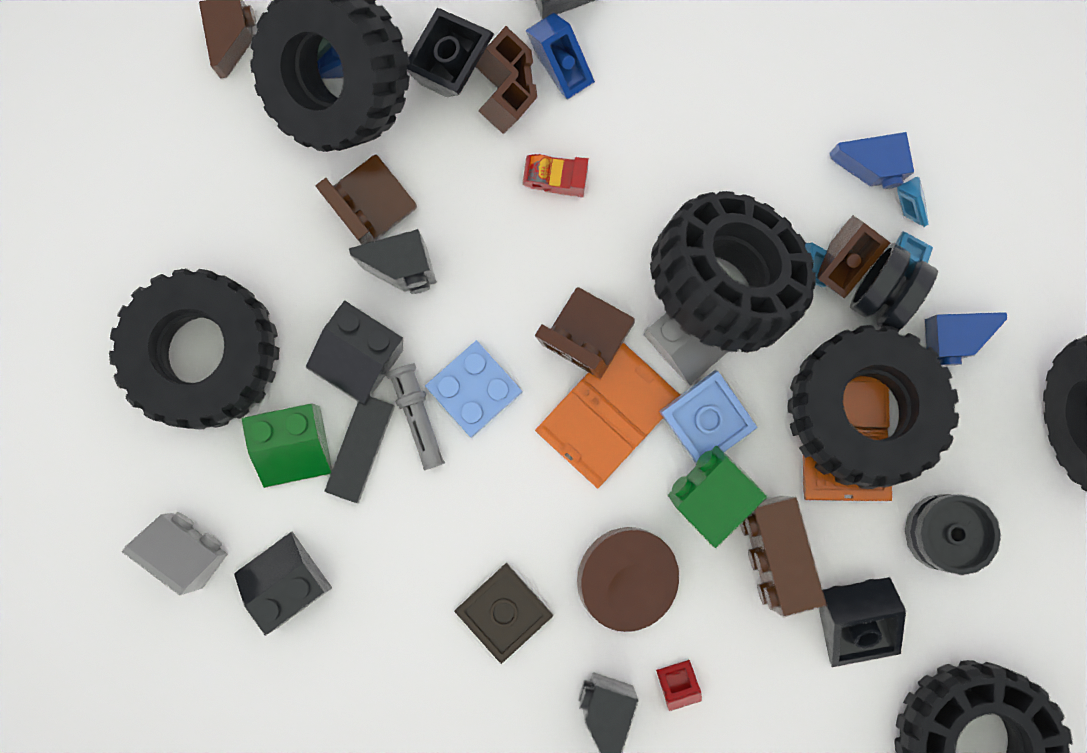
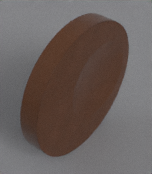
M636 527L614 529L596 539L585 552L577 575L578 593L585 609L603 626L621 632L638 631L651 626L661 619L671 607L679 586L678 563L670 547L653 533Z

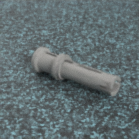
M413 363L387 372L386 377L392 380L398 398L395 403L399 406V409L404 410L423 465V470L425 471L445 464V461L442 458L423 403L426 400V393L421 391L414 372L417 367Z

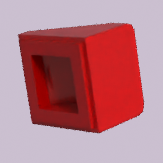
M690 659L656 670L669 711L702 701V693Z

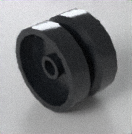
M893 242L886 248L863 278L851 300L850 308L865 318L878 311L876 318L878 326L881 328L883 326L895 327L900 331L925 301L936 281L939 270L922 259L909 266L911 253Z
M959 494L928 496L915 504L907 516L905 526L907 546L914 557L928 568L957 575L977 573L988 566L999 551L1001 532L998 520L991 509L977 498Z

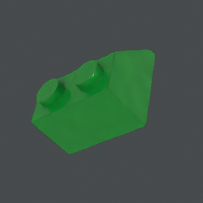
M310 403L241 418L248 455L263 488L331 474V459L319 405Z
M717 445L711 451L703 453L699 457L696 466L687 476L679 478L668 494L676 509L715 549L768 497L750 476Z

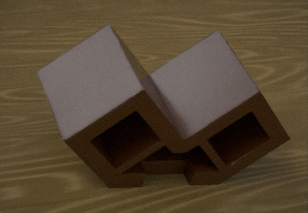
M507 26L487 46L476 65V68L498 88L478 111L502 134L519 120L537 98L536 84H533L531 65L533 64L532 50Z

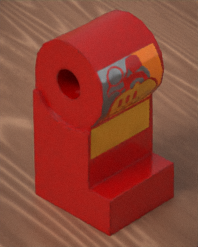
M541 154L526 156L522 184L531 189L544 190V192L584 197L589 158L575 157V159H565Z

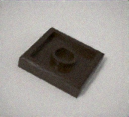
M507 562L454 610L500 664L507 660L554 616Z

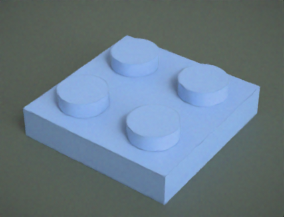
M477 340L425 385L470 438L476 435L523 393Z
M716 370L659 411L695 463H697L703 453L711 451L716 445L725 452L758 428L719 371Z

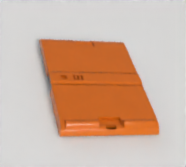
M623 342L602 378L599 379L588 372L535 431L598 489L663 419L659 411L679 397L680 394ZM568 453L573 459L569 460L565 454Z
M859 376L852 379L846 385L843 396L844 410L849 422L858 432L874 440L888 438V428L890 427L889 388L881 381L872 377ZM803 455V493L805 500L892 501V486L861 489L855 484L843 485L836 482L835 476L832 474L824 475L815 468L817 462L811 456L805 458ZM845 495H851V498H845Z

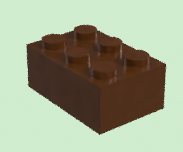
M777 496L764 500L740 524L743 535H749L752 549L748 550V556L753 570L759 571L762 583L757 584V589L762 604H768L769 609L783 617L827 606L797 497Z

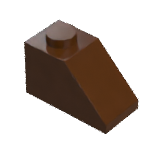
M244 0L199 1L210 66L220 79L227 78L252 42V26L257 25L254 10L251 5H246Z
M852 215L830 242L816 278L845 299L891 242Z

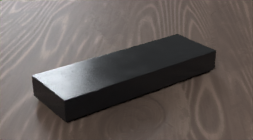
M370 397L365 405L357 403L324 492L354 503L360 502L395 405L374 397Z

